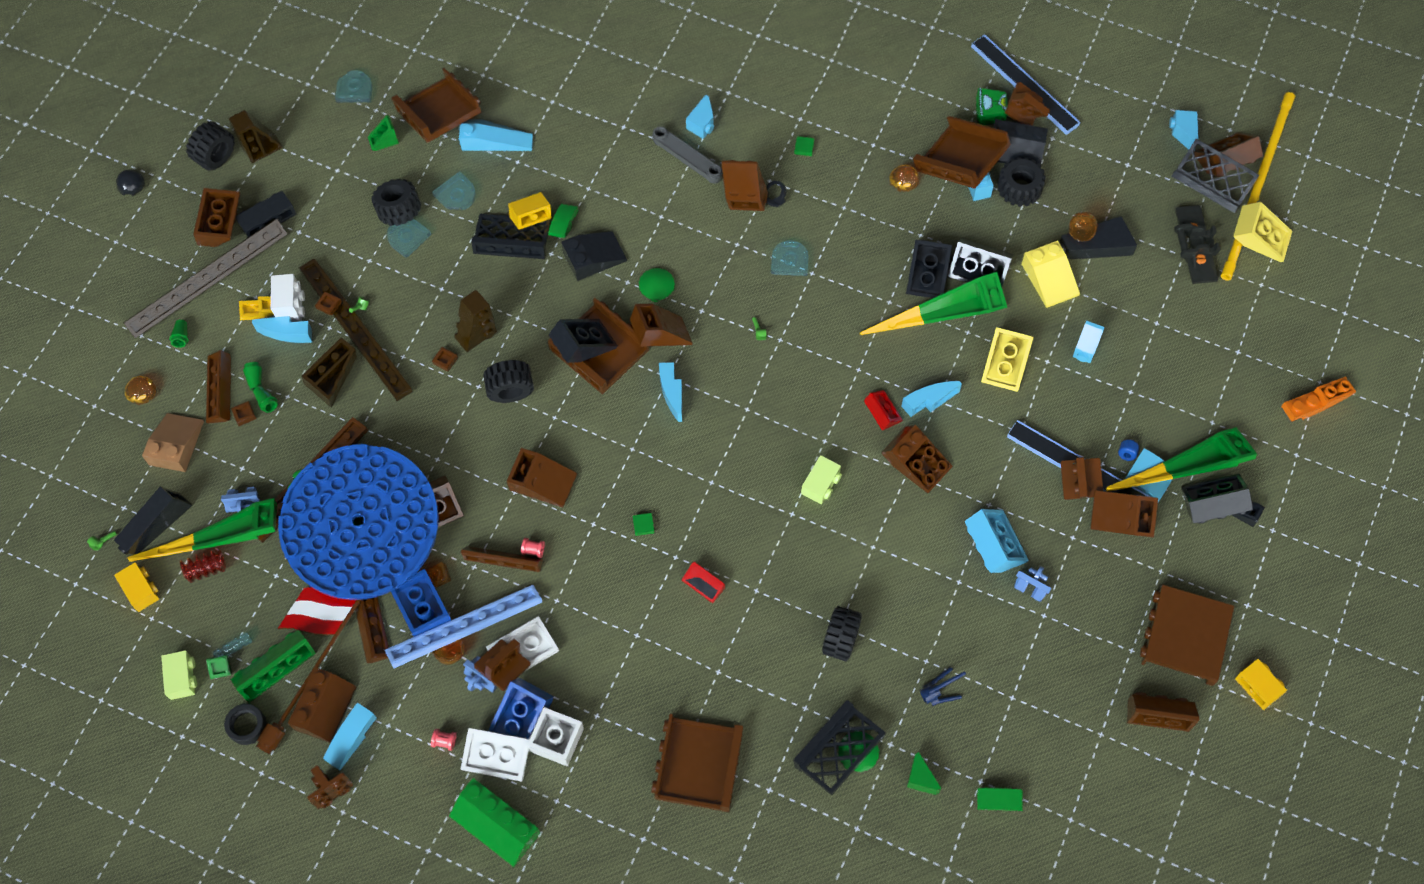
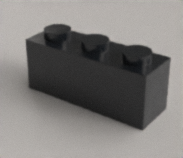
M281 190L248 210L242 211L235 218L248 238L274 219H278L281 224L297 214L292 203Z

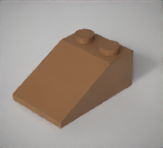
M167 413L149 437L142 457L150 466L186 472L204 421Z

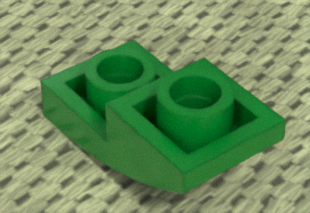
M561 204L553 217L548 235L566 238L572 229L571 222L578 214V206Z
M977 788V810L1023 811V790Z

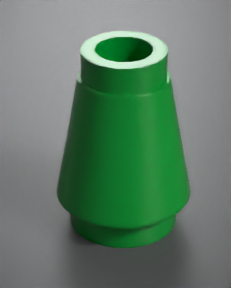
M179 319L175 322L169 337L171 345L174 347H185L189 341L187 322L185 320Z
M258 362L244 364L243 372L249 389L254 391L256 387L261 386L262 367Z
M262 386L254 389L253 394L260 409L266 413L273 412L278 406L277 399Z

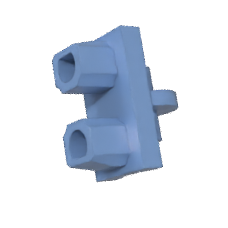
M247 487L245 493H239L236 489H230L226 495L221 496L226 513L239 512L251 504L260 501L255 487Z
M1040 566L1038 571L1030 567L1028 573L1034 575V578L1021 571L1016 575L1018 578L1014 588L1024 593L1028 584L1033 585L1036 588L1031 597L1039 602L1045 597L1046 593L1049 594L1051 591L1050 587L1037 581L1041 579L1046 582L1048 576L1042 574L1044 569L1042 566Z
M475 657L471 662L466 660L464 663V674L467 676L464 680L469 683L467 689L473 691L477 688L482 691L485 687L493 693L496 690V685L474 668V664L480 657Z

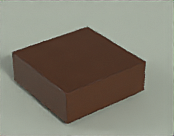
M325 291L315 307L332 316L342 301L340 298Z
M441 347L433 358L432 363L449 372L457 361L458 355Z
M249 401L231 408L238 426L257 419Z

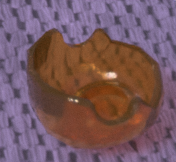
M1088 212L1076 213L1069 223L1070 235L1075 240L1081 242L1089 241L1096 234L1097 219Z
M459 639L432 651V653L440 663L450 665L461 660L465 652V646L462 640Z

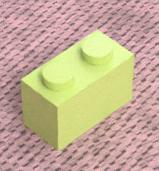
M820 455L802 485L801 494L820 504L825 499L828 500L833 491L831 489L833 484H838L841 479V466Z
M187 651L162 655L165 695L171 700L195 695L197 679L193 675V668H195L194 657Z

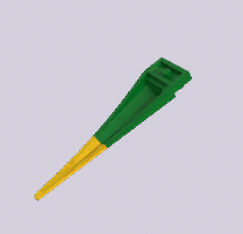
M994 272L973 279L872 326L859 334L864 335L987 314L1007 308L998 274Z
M1237 427L1220 431L1161 464L1107 487L1106 491L1109 492L1237 467L1239 463L1256 459L1257 453Z
M274 498L255 502L211 526L165 545L129 556L127 559L129 562L258 539L260 535L276 532L277 502Z

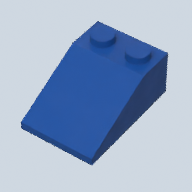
M425 569L417 572L406 583L391 591L413 637L451 621Z
M521 678L511 681L488 731L530 739L543 708L549 709L554 696Z

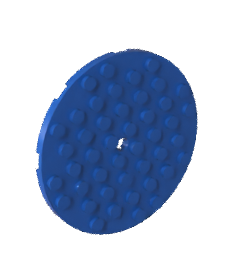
M367 444L349 445L331 450L313 463H309L289 486L282 501L283 506L278 522L281 548L294 572L305 583L323 594L348 600H363L384 595L411 579L430 555L439 525L438 505L435 494L422 471L411 460L386 447L368 446ZM363 517L364 524H361L360 526H355V518Z

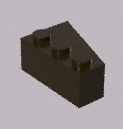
M245 110L229 118L242 149L251 163L283 148L276 135Z
M477 290L461 299L458 312L460 322L456 324L458 333H455L454 338L466 352H469L484 340L493 337L497 330L490 305Z
M341 337L301 376L304 385L330 407L334 404L357 358L355 348Z

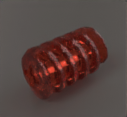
M219 548L218 554L210 550L209 557L204 552L203 559L195 555L194 562L190 557L187 558L186 565L182 560L179 561L183 576L190 583H193L195 578L201 580L203 575L206 578L210 577V572L213 575H217L218 570L222 573L226 570L225 559Z

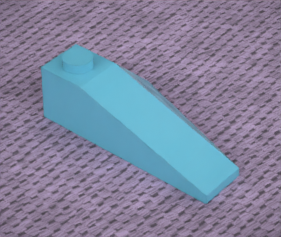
M469 119L460 124L459 141L462 150L532 151L533 134L482 119Z

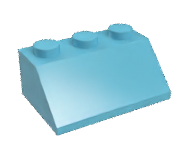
M981 509L965 521L967 531L973 537L976 549L981 553L985 561L984 565L990 573H1001L1029 561L1003 510Z

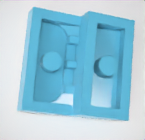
M1144 448L1125 479L1165 461ZM1173 479L1135 487L1151 497L1158 498L1159 503Z

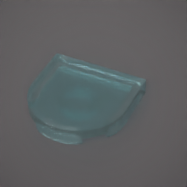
M357 70L347 72L348 74L339 78L336 87V102H371L372 82L364 72Z
M460 171L432 191L433 196L449 210H465L473 204L475 198L473 184Z
M414 219L399 226H389L387 231L389 244L405 258L431 235V232Z
M789 240L779 243L772 252L771 274L807 276V249L796 241Z

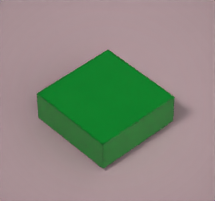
M797 136L794 154L812 156L814 138Z
M652 513L633 515L635 536L655 533Z
M228 654L206 659L210 679L232 674Z

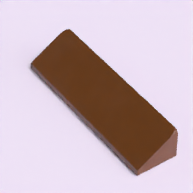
M222 350L209 355L207 358L206 423L208 424L230 421L231 355Z
M466 546L461 550L463 559L467 561L534 572L541 571L543 558Z
M378 597L363 599L355 611L367 663H374L388 659L385 649H388L389 646Z

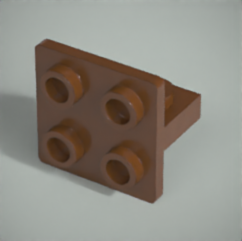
M1017 82L1005 114L1020 124L1033 125L1036 117L1048 116L1050 109L1044 106L1043 99L1023 83Z
M1084 457L1076 458V460L1061 461L1065 500L1094 498L1095 490L1103 491L1100 458L1084 459Z
M501 639L474 664V668L504 691L508 688L511 681L516 680L530 667L531 663L519 653L520 643L516 639L509 643Z
M317 765L311 769L314 775L311 779L319 789L307 798L317 809H324L331 805L332 800L336 797L347 794L351 789L350 787L354 784L344 772L330 780Z

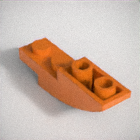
M1345 376L1319 386L1313 392L1286 401L1281 407L1291 421L1300 418L1304 420L1355 394L1356 390Z

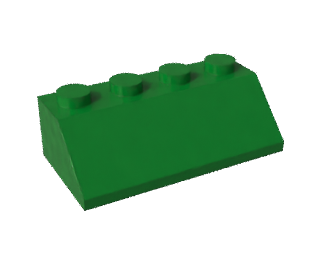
M297 630L296 632L289 633L281 643L270 647L266 654L255 658L251 665L237 671L230 680L236 690L250 703L314 656L316 652L302 633Z
M474 778L471 779L459 794L449 815L450 818L513 867L516 866L541 834L535 825Z

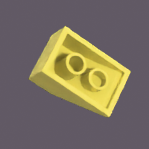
M1257 202L1242 206L1233 237L1249 249L1279 262H1284L1292 230L1263 203Z
M1058 241L1025 252L1022 266L1046 308L1080 295L1067 256Z
M996 327L981 382L1018 392L1034 337Z

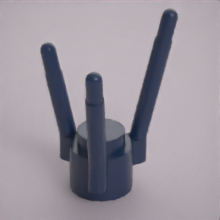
M949 667L931 682L922 686L920 694L924 702L935 706L939 703L961 699V695L938 699L941 696L939 689L965 676L966 672L963 671L937 686L934 685L953 670L952 667Z

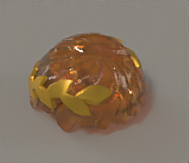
M909 165L898 166L891 172L889 177L890 184L897 188L899 192H909L914 190L919 184L918 172Z
M145 376L133 377L125 387L126 399L137 405L148 403L156 394V386L153 380Z

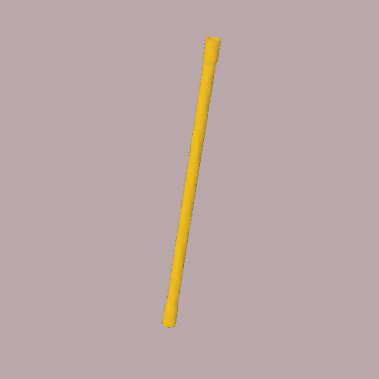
M1291 92L1285 93L1279 115L1258 171L1260 176L1253 185L1247 205L1258 202L1289 110L1295 99V94ZM1236 238L1221 273V278L1224 280L1232 279L1242 248V244Z

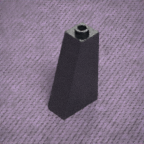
M1122 216L1062 235L1059 242L1068 260L1134 255L1137 247Z
M160 486L114 539L119 545L118 549L126 555L128 553L133 555L140 553L182 516L192 504L180 493Z

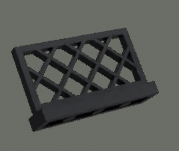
M1195 139L1171 177L1236 213L1260 175L1204 142ZM1197 144L1204 147L1205 155L1195 157L1194 149ZM1215 154L1220 156L1221 164L1211 166L1209 156ZM1206 157L1208 167L1198 170L1196 159ZM1193 160L1195 171L1187 172L1182 169L1186 162ZM1234 164L1237 173L1226 175L1224 165ZM1222 166L1224 177L1214 179L1212 168ZM1209 169L1211 180H1200L1199 172ZM1248 172L1254 176L1250 183L1242 185L1240 174ZM1238 175L1240 186L1229 188L1227 178ZM1225 178L1227 189L1219 191L1216 189L1214 181ZM1241 188L1242 196L1239 201L1232 198L1230 190Z
M479 214L475 235L472 236L471 240L473 254L545 259V249L551 220L548 219L519 230L510 216ZM483 220L492 222L486 227L482 224ZM503 222L510 223V225L504 228L500 224ZM538 225H546L540 231L536 228ZM497 227L499 231H497L496 233L492 234L489 231L492 228ZM512 228H515L518 231L513 235H510L507 232ZM532 229L535 233L528 237L525 233ZM485 232L489 235V237H479ZM504 234L507 238H506V239H500V238H497V237H499L500 235ZM521 235L525 238L524 240H515V238ZM537 237H540L542 239V242L532 240L536 239Z
M846 700L793 759L794 767L800 772H804L832 796L883 739L886 732L854 708V704ZM856 715L861 719L862 726L850 727L849 721ZM865 730H874L878 733V736L872 740H865ZM862 731L863 740L851 741L850 732ZM839 732H848V741L836 742V735ZM864 744V751L861 755H852L851 745ZM849 746L850 755L837 756V747ZM827 747H834L835 757L823 758L822 751ZM850 760V767L847 770L838 771V761ZM835 761L836 771L824 772L823 762ZM811 763H821V772L812 773L807 768ZM836 775L837 782L832 788L824 783V776Z

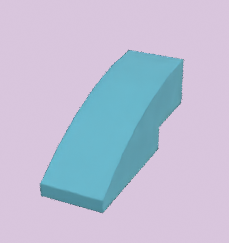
M289 316L252 319V324L256 331L267 337L286 342L312 343V328L308 321L292 322Z
M659 363L660 383L665 401L677 421L682 422V380L675 379L674 363Z
M949 381L923 387L904 397L901 407L910 417L925 407L932 412L958 394L962 383L960 381Z
M357 703L339 728L323 759L340 771L365 739L364 734L376 720V716Z

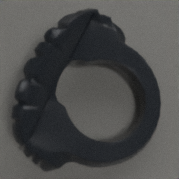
M777 180L769 182L766 185L768 191L766 204L773 207L782 206L786 203L785 196L787 190L785 185ZM778 184L781 187V194L772 200L769 198V189L772 185Z

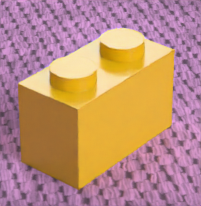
M541 192L508 203L509 216L519 230L551 219L550 204Z
M135 562L114 575L129 602L138 612L159 600L156 594L159 590L153 581L149 582L147 579L150 575L144 566L140 568Z
M1259 659L1254 661L1235 678L1263 711L1287 691L1284 683L1280 679L1275 678L1270 672L1269 667Z

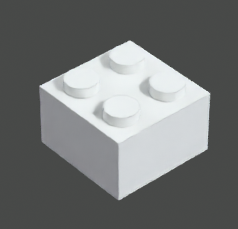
M294 274L271 276V310L274 316H289L292 322L302 321V317L305 316V310L302 306V301H305L304 290H301L300 282L296 280Z
M543 708L527 747L532 753L568 766L584 730L581 721Z

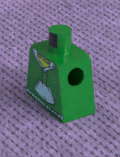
M978 88L976 95L977 124L991 125L994 124L995 119L1006 120L1007 114H1005V110L1009 102H1007L1005 92Z

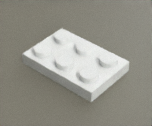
M539 616L486 646V649L489 651L501 639L506 643L516 639L520 643L519 653L531 663L528 669L559 652L558 647Z
M469 728L461 770L523 781L529 751L527 744L530 739Z

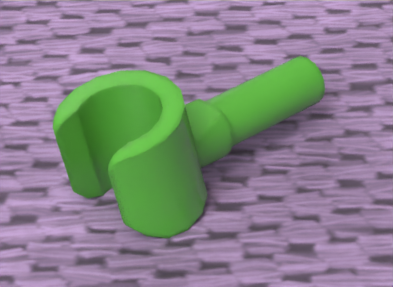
M359 297L357 304L350 308L349 312L352 313L358 309L367 310L370 300H364L363 297Z
M752 318L756 330V339L766 340V329H760L757 318Z
M113 531L100 539L92 536L87 540V543L93 550H100L105 541L117 534Z

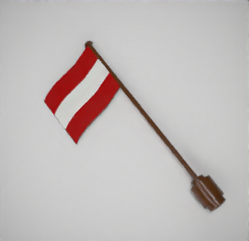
M312 587L304 588L278 629H295L315 635H334L314 666L318 668L361 600L335 598L323 594ZM312 671L278 724L273 722L272 725H266L257 739V748L269 755L272 751L276 750L285 736V733L282 732L284 728L281 725L302 694Z

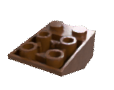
M722 161L725 196L729 209L764 211L768 191L758 163L754 161Z
M653 303L635 304L630 322L640 346L693 344L681 316Z
M916 425L904 427L881 452L894 468L926 493H929L953 467Z
M521 448L507 479V485L510 491L563 508L577 473L540 453Z
M1095 490L1090 529L1154 538L1158 498Z

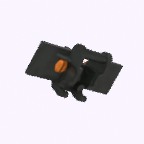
M1201 206L1175 207L1178 225L1174 227V231L1178 235L1181 248L1180 257L1185 259L1188 264L1192 284L1218 282L1213 256L1217 255L1221 250L1220 243L1214 244L1213 236L1217 232L1216 226L1206 230ZM1186 237L1189 238L1191 249H1188Z

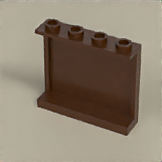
M445 68L442 69L445 75L444 79L405 101L398 95L391 97L396 111L427 143L481 113L479 107L481 103L476 95L473 96L469 88H465L463 83L457 80L452 72L449 73Z
M948 116L949 127L925 156L916 154L913 158L916 170L920 173L976 189L1011 145L1008 133L1004 130Z
M594 298V305L579 319H600L618 347L582 362L567 363L553 344L551 338L548 340L549 349L603 395L649 351V346H640L630 323L626 324L618 313H613L609 310L605 302H600Z
M1162 585L1159 591L1155 590L1152 602H1155L1154 609L1151 608L1148 620H1151L1150 627H1146L1144 638L1147 640L1146 645H1142L1140 650L1141 664L1144 665L1146 662L1154 663L1206 679L1205 684L1214 686L1219 680L1234 606Z
M670 714L669 720L664 721L663 732H666L665 740H661L659 747L662 757L661 760H657L655 768L658 778L657 781L653 780L651 793H654L655 800L729 812L743 726L735 725L732 728L673 718V714Z

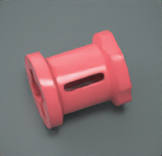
M524 538L521 546V555L530 554L541 559L544 553L545 542L530 541L528 538Z
M435 729L431 739V747L440 746L452 751L456 743L457 734L455 732L451 734L440 732L439 729Z

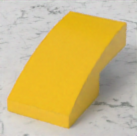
M259 296L258 300L239 301L240 320L273 316L271 296Z

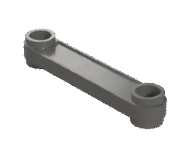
M659 126L653 130L652 136L656 145L699 173L710 183L716 184L721 181L722 169L719 165L667 131L665 127Z

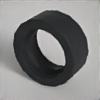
M245 703L232 708L225 717L224 722L227 735L240 745H250L257 742V739L267 725L266 717L259 708ZM245 713L255 715L257 726L252 733L240 736L234 731V723L239 716Z

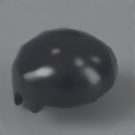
M123 170L116 179L117 190L123 196L125 194L134 196L142 191L145 186L143 175L136 170Z

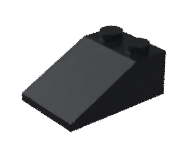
M613 231L576 235L561 242L563 254L577 281L627 261Z
M915 239L906 294L935 298L944 293L952 245Z
M560 319L548 334L567 363L582 362L618 347L600 319Z

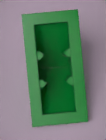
M386 115L368 136L372 151L399 144L389 115Z
M918 752L915 754L907 787L937 795L941 787Z

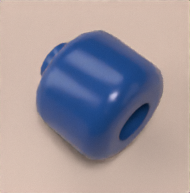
M1127 439L1122 441L1118 450L1120 458L1126 461L1135 460L1139 452V445L1134 440Z

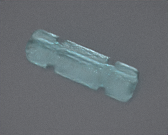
M245 632L239 636V639L235 638L223 645L222 649L214 650V657L226 654L229 656L243 648V645L247 646L252 642L250 635Z

